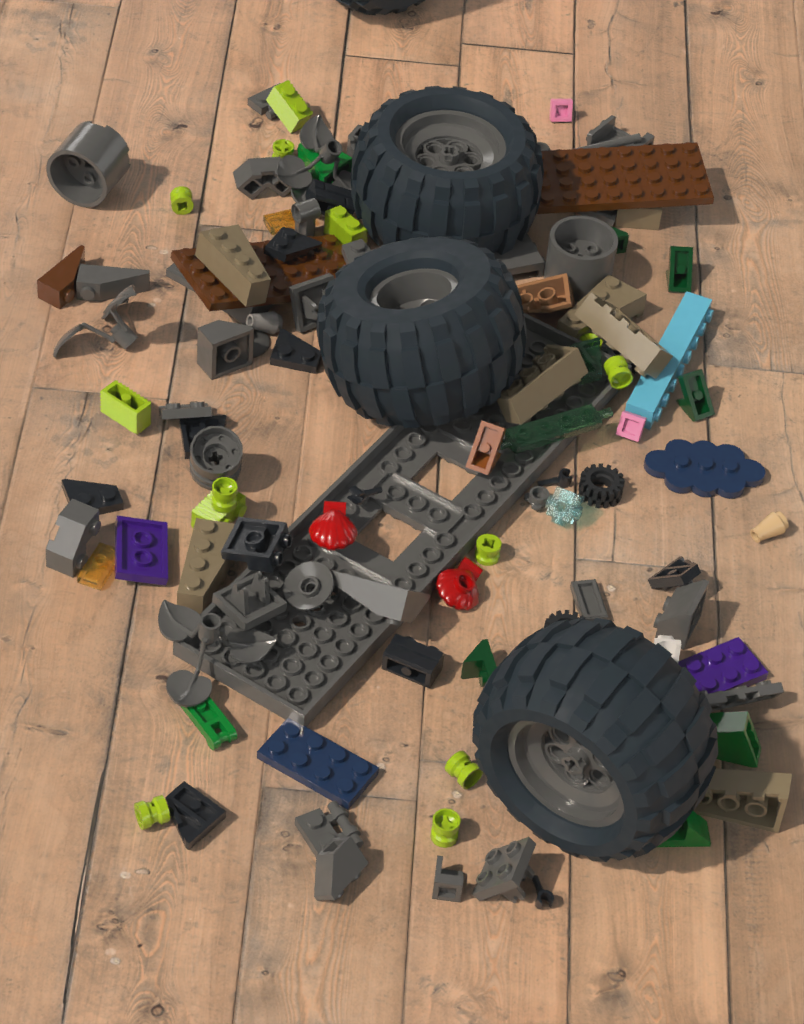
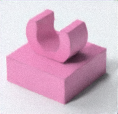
M551 99L550 121L572 122L573 100Z
M624 410L621 414L616 435L639 442L647 418Z

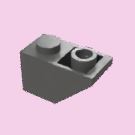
M351 836L333 838L316 855L314 897L317 901H334L340 898L348 884L357 880L362 874L361 871L367 866L368 861Z

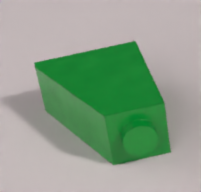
M301 143L298 144V157L303 160L306 167L319 156V153H316L315 149L308 150ZM341 152L338 156L340 162L338 163L337 175L342 170L349 172L352 170V157ZM320 160L308 170L311 173L312 181L316 179L329 184L335 181L333 178L334 162L324 164Z
M749 712L711 713L709 716L717 726L718 756L716 759L757 768L761 745Z

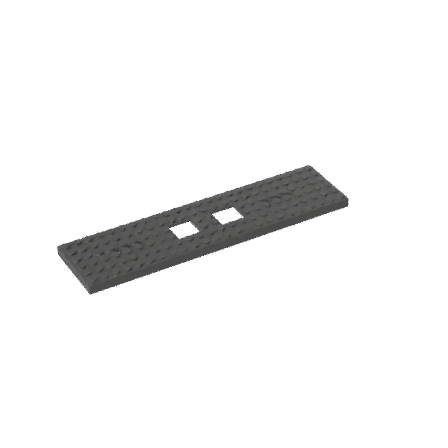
M524 313L527 329L525 357L522 358V367L515 376V380L521 378L519 373L524 368H530L534 365L532 360L537 355L542 356L545 353L543 348L549 344L579 349L588 373L581 378V381L570 386L561 397L551 401L546 409L537 412L528 423L523 425L506 422L496 400L493 404L478 409L479 412L466 418L461 417L446 424L437 426L426 425L420 428H404L401 425L391 426L288 527V531L292 535L291 547L284 549L283 563L280 567L276 566L273 573L260 571L262 579L267 577L269 579V587L287 602L283 587L290 571L304 562L315 561L324 564L328 569L431 594L436 588L439 573L447 569H454L476 545L478 537L486 534L621 390L611 387L604 370V363L613 356ZM628 364V369L631 371L632 366ZM481 420L491 424L498 422L500 424L497 426L506 428L499 452L502 454L490 475L465 467ZM436 455L444 458L448 463L465 469L467 473L476 475L452 501L412 481ZM354 485L362 491L381 487L383 490L382 493L366 497L360 505L354 504L347 498L352 495L349 492V488ZM324 501L346 502V516L354 523L358 535L381 511L390 514L394 519L405 522L415 530H420L421 533L392 561L356 541L348 547L336 551L321 548L311 540L309 527L314 520L323 514ZM247 568L231 584L259 571L248 570ZM334 585L333 592L336 594L330 596L319 607L321 610L302 611L292 607L287 602V610L251 628L276 638L275 645L261 661L253 664L236 661L230 655L231 647H225L219 636L215 643L206 645L200 671L283 719L290 718L298 724L307 727L400 626L386 623V617L375 614ZM315 587L310 588L309 592L314 590ZM213 602L200 614V616L205 613L217 614L222 621L221 628H225L226 638L229 631L240 628ZM301 622L306 624L303 627H298L294 625V623ZM198 634L195 638L188 636L183 642H173V655L195 668L202 644Z

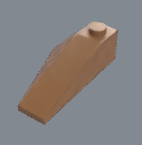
M567 273L517 285L524 313H556L569 310L575 306L574 293Z

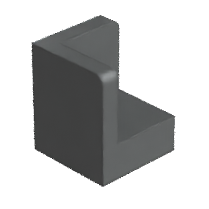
M437 855L432 899L460 903L464 873L462 871L442 869L443 856Z

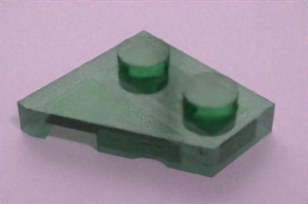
M596 337L567 345V347L579 349L588 373L581 378L579 384L582 385L600 380L602 378L600 338Z

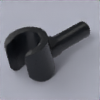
M563 468L560 470L558 477L537 481V485L557 484L562 488H567L571 484L573 477H569V469Z
M354 485L349 488V492L352 495L347 498L354 504L360 505L366 497L382 493L383 490L381 487L362 491Z
M534 875L532 881L537 893L535 907L541 909L543 905L542 899H544L551 908L554 901L553 893L549 890H544L538 875Z

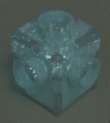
M557 486L554 494H550L546 501V514L552 516L551 522L565 527L566 522L574 524L575 520L578 521L582 515L583 507L581 504L584 496Z

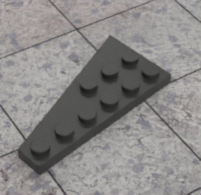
M771 680L759 682L753 687L745 685L729 691H717L708 694L707 690L700 691V693L706 695L712 712L772 699L784 693L781 682L771 683Z

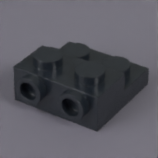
M238 517L221 550L222 559L247 562L248 570L273 573L275 567H280L283 563L284 549H289L292 544V535L288 531L287 522Z

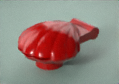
M324 501L323 514L314 520L309 527L311 540L321 548L330 551L348 547L355 542L358 535L354 523L346 516V502Z
M465 556L457 569H447L440 572L437 577L436 587L444 603L456 610L466 611L476 606L479 601L476 581L483 572V569Z

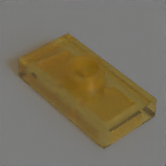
M291 209L263 215V222L271 235L277 234L282 227L295 230V220Z
M99 542L78 574L77 583L101 591L115 569V547Z

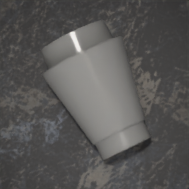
M275 311L256 313L247 316L246 325L252 326L255 330L273 335L280 332L283 320L282 316Z

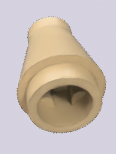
M780 511L771 512L755 528L750 530V534L753 540L759 543L762 540L784 534L789 524L783 513Z

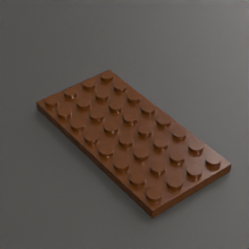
M697 142L541 151L544 175L537 214L710 205L714 202V195Z
M330 234L315 237L308 236L323 243L320 252L309 250L306 256L297 257L287 262L264 254L265 246L270 240L249 242L271 281L266 302L248 307L291 303L290 286L328 273L334 275L335 279V273L346 265L341 252V242L335 235ZM196 248L172 250L171 260L209 312L246 308L195 256Z

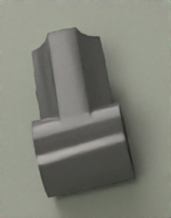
M311 198L292 204L291 212L295 220V231L305 236L315 237L316 218H319L321 215L317 200Z

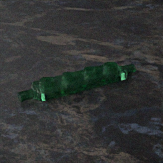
M592 404L508 428L499 451L509 448L516 454L599 429L602 426L603 419L613 417V411L610 407L598 411Z

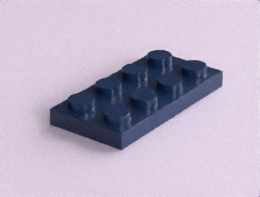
M287 718L257 751V759L329 800L337 801L340 806L347 810L379 773V767L290 718Z

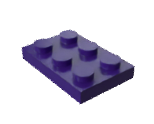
M117 515L115 521V579L167 585V522Z
M739 637L678 662L681 667H686L696 679L695 686L699 692L707 690L708 694L717 691H729L745 685L747 687L766 680L769 673Z

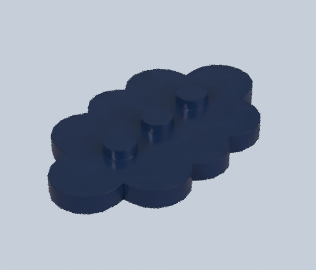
M682 439L669 441L666 444L665 450L649 452L645 457L643 465L649 475L663 478L665 486L675 493L683 494L692 491L700 497H711L718 494L728 499L740 497L743 494L744 487H757L761 485L766 473L761 463L745 459L743 451L735 445L722 444L716 446L710 441L700 440L693 444Z

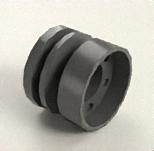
M210 426L200 430L194 436L190 445L189 464L190 474L199 486L212 490V484L218 478L228 477L235 481L238 480L241 473L243 446L238 435L231 429L223 426Z

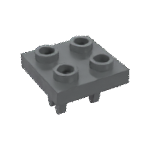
M328 273L289 287L296 331L301 333L317 327L319 302L322 296L325 295V289L329 281L334 279V275Z
M260 571L213 593L212 602L244 631L287 610V602L269 587V579L267 577L262 579Z
M530 837L489 851L485 857L486 862L476 879L477 883L472 895L479 901L498 894H502L513 903H516L518 898L524 900L526 893L520 887V883L525 881L526 877L530 879L534 877L535 872L529 866V861L536 843Z

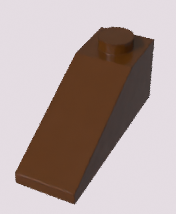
M80 245L37 280L39 299L58 309H61L73 300L76 294L80 264H85V246Z

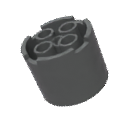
M92 121L82 122L73 129L48 159L46 172L49 182L54 190L66 201L80 207L97 206L102 203L130 168L129 147L123 137L110 126L106 125V127L92 124Z
M570 216L559 220L550 230L543 278L567 273L574 293V301L579 302L608 274L612 276L618 246L616 232L607 223L589 216Z

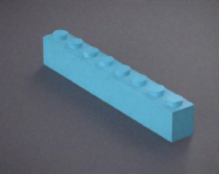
M686 291L659 341V344L673 355L672 359L656 379L648 374L646 377L641 375L629 397L625 411L646 417L644 428L650 430L654 421L658 422L660 420L662 407L667 406L670 398L669 392L673 393L678 382L677 378L683 375L685 369L684 363L689 364L692 356L691 350H696L700 337L698 336L704 335L707 326L706 322L710 323L714 312L711 309L712 299Z

